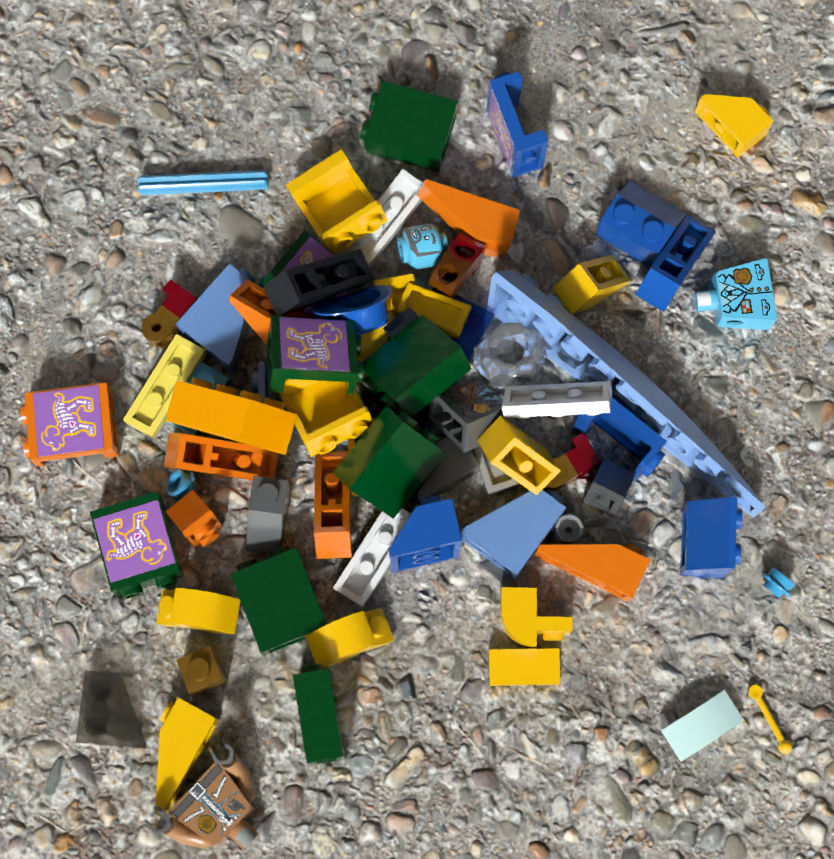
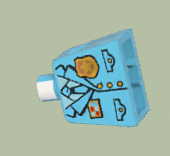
M767 258L720 270L714 273L711 278L710 290L694 292L695 311L713 310L715 323L718 327L768 330L771 329L778 319Z

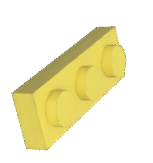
M176 334L123 421L155 439L165 423L176 381L188 382L198 364L205 358L206 350Z

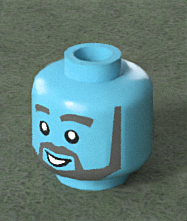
M431 223L404 229L402 237L397 238L401 263H407L412 270L437 266L441 261L443 253L448 249L445 233H439L437 227Z

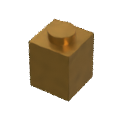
M211 646L176 660L187 690L193 696L227 683L216 651Z

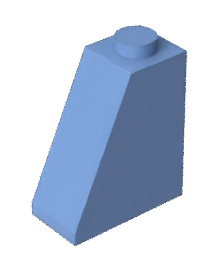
M228 264L176 325L184 337L205 349L208 356L232 374L237 368L249 324L229 302V296L247 279L253 283L256 279L244 268L240 267L237 270Z
M550 489L542 490L538 495L529 491L464 527L460 532L462 541L516 579L558 519L563 515L566 507L561 504L563 499Z

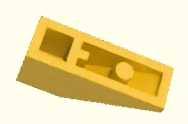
M178 698L175 703L170 702L160 718V721L164 724L160 729L155 806H160L167 814L220 721L181 698Z

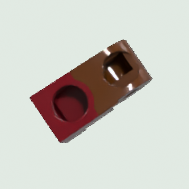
M460 232L441 257V261L430 277L429 285L454 298L470 275H474L479 269L486 246ZM460 247H469L474 255L470 257L461 252Z

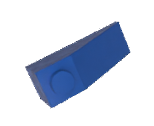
M687 215L650 267L635 295L664 312L716 231Z

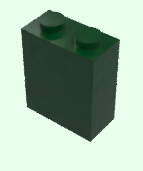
M382 81L379 92L374 91L371 97L369 110L373 112L370 121H364L360 133V139L364 140L365 153L440 173L457 118L458 101Z
M422 314L363 361V374L365 378L362 380V383L374 397L377 394L381 395L380 399L385 407L387 406L393 412L398 411L400 413L403 410L413 417L472 368L462 348Z
M386 406L333 473L349 490L394 519L446 453L436 445L439 438L424 426L420 431L417 430L415 427L418 422L403 410L397 415Z
M289 546L278 548L269 553L270 558L258 563L256 559L248 560L237 566L238 571L231 573L260 653L263 656L306 639L305 636L327 625L297 548L291 550Z
M322 664L300 667L301 673L294 674L293 681L306 764L317 765L346 759L333 674L329 668H322Z

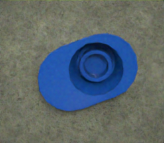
M387 285L368 287L353 294L334 297L316 303L312 307V312L317 315L335 316L338 320H354L355 334H366L388 323L386 299L392 294V289Z

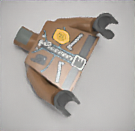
M221 738L226 747L222 753H215L209 747V752L215 763L169 810L168 813L172 817H169L160 806L153 807L161 815L160 820L156 823L144 820L145 824L153 832H163V834L183 845L204 849L212 845L220 846L230 836L245 850L258 837L259 833L245 820L255 809L252 802L256 793L251 772L238 755L234 753L228 739Z

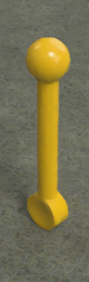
M750 686L748 688V696L755 699L779 742V751L783 754L790 753L792 744L790 741L785 740L764 702L761 686Z

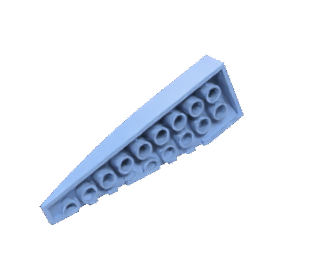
M515 270L494 273L491 277L487 310L580 383L611 381L612 398L667 440L663 448L726 497H736L737 505L753 518L764 509L765 505L696 424L620 352L565 310L563 303L552 294L546 295L539 290L537 283L527 274L523 273L520 275Z

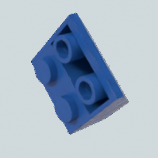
M736 497L688 501L682 507L681 576L722 579L735 569V564H740L741 544L736 543V529H741L743 513L741 508H737Z

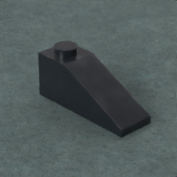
M360 248L286 269L264 285L263 288L276 316H285L364 285L375 278Z

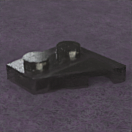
M85 670L76 743L146 749V741L121 673Z

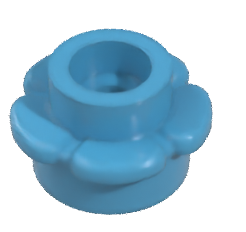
M177 469L171 473L166 483V492L174 497V501L178 502L192 490L196 492L197 481L192 471Z
M773 567L768 574L763 573V576L767 579L763 586L778 598L783 594L788 597L791 596L789 592L794 588L795 584L780 571Z

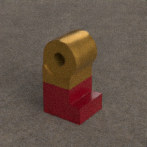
M171 279L162 289L167 299L158 308L156 313L148 315L142 323L141 330L143 335L156 348L168 347L175 335L180 334L176 323L197 301L196 297Z
M584 432L571 439L570 447L572 450L558 458H553L561 471L549 482L543 491L546 489L554 492L599 468L601 460Z

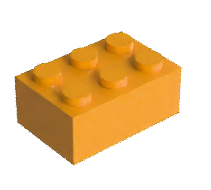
M192 378L191 384L176 381L165 421L286 455L297 414L285 411V403L265 398L264 403H261V395L241 390L239 396H236L237 389L216 384L215 390H212L213 383L197 378Z

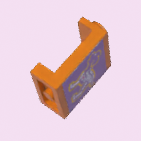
M107 382L24 393L25 404L20 406V413L23 424L27 425L28 437L23 438V449L26 458H30V461L36 466H44V461L103 454L105 458L119 456L114 394Z

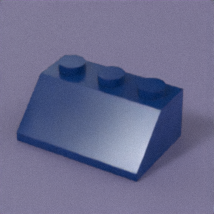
M433 496L422 500V505L416 506L389 549L392 573L459 558L462 537L452 498L444 500L443 496Z

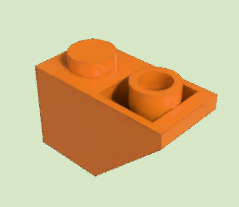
M194 490L190 491L165 511L196 549L201 545L207 547L220 536L218 531L223 528L213 512Z

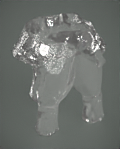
M501 323L487 330L485 337L474 348V367L478 369L482 376L490 380L488 387L497 395H501L505 391L506 386H512L515 382L522 383L521 386L540 385L539 377L542 376L540 368L545 364V357H547L546 348L548 345L544 337L536 329H529L522 323ZM516 341L523 348L524 355L522 359L514 364H507L501 361V358L507 357L515 351L513 344Z

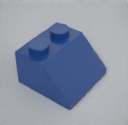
M629 181L616 195L601 218L596 235L651 267L684 220L686 213L634 182Z

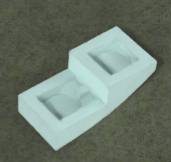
M723 690L661 731L679 760L683 761L745 720L726 691Z

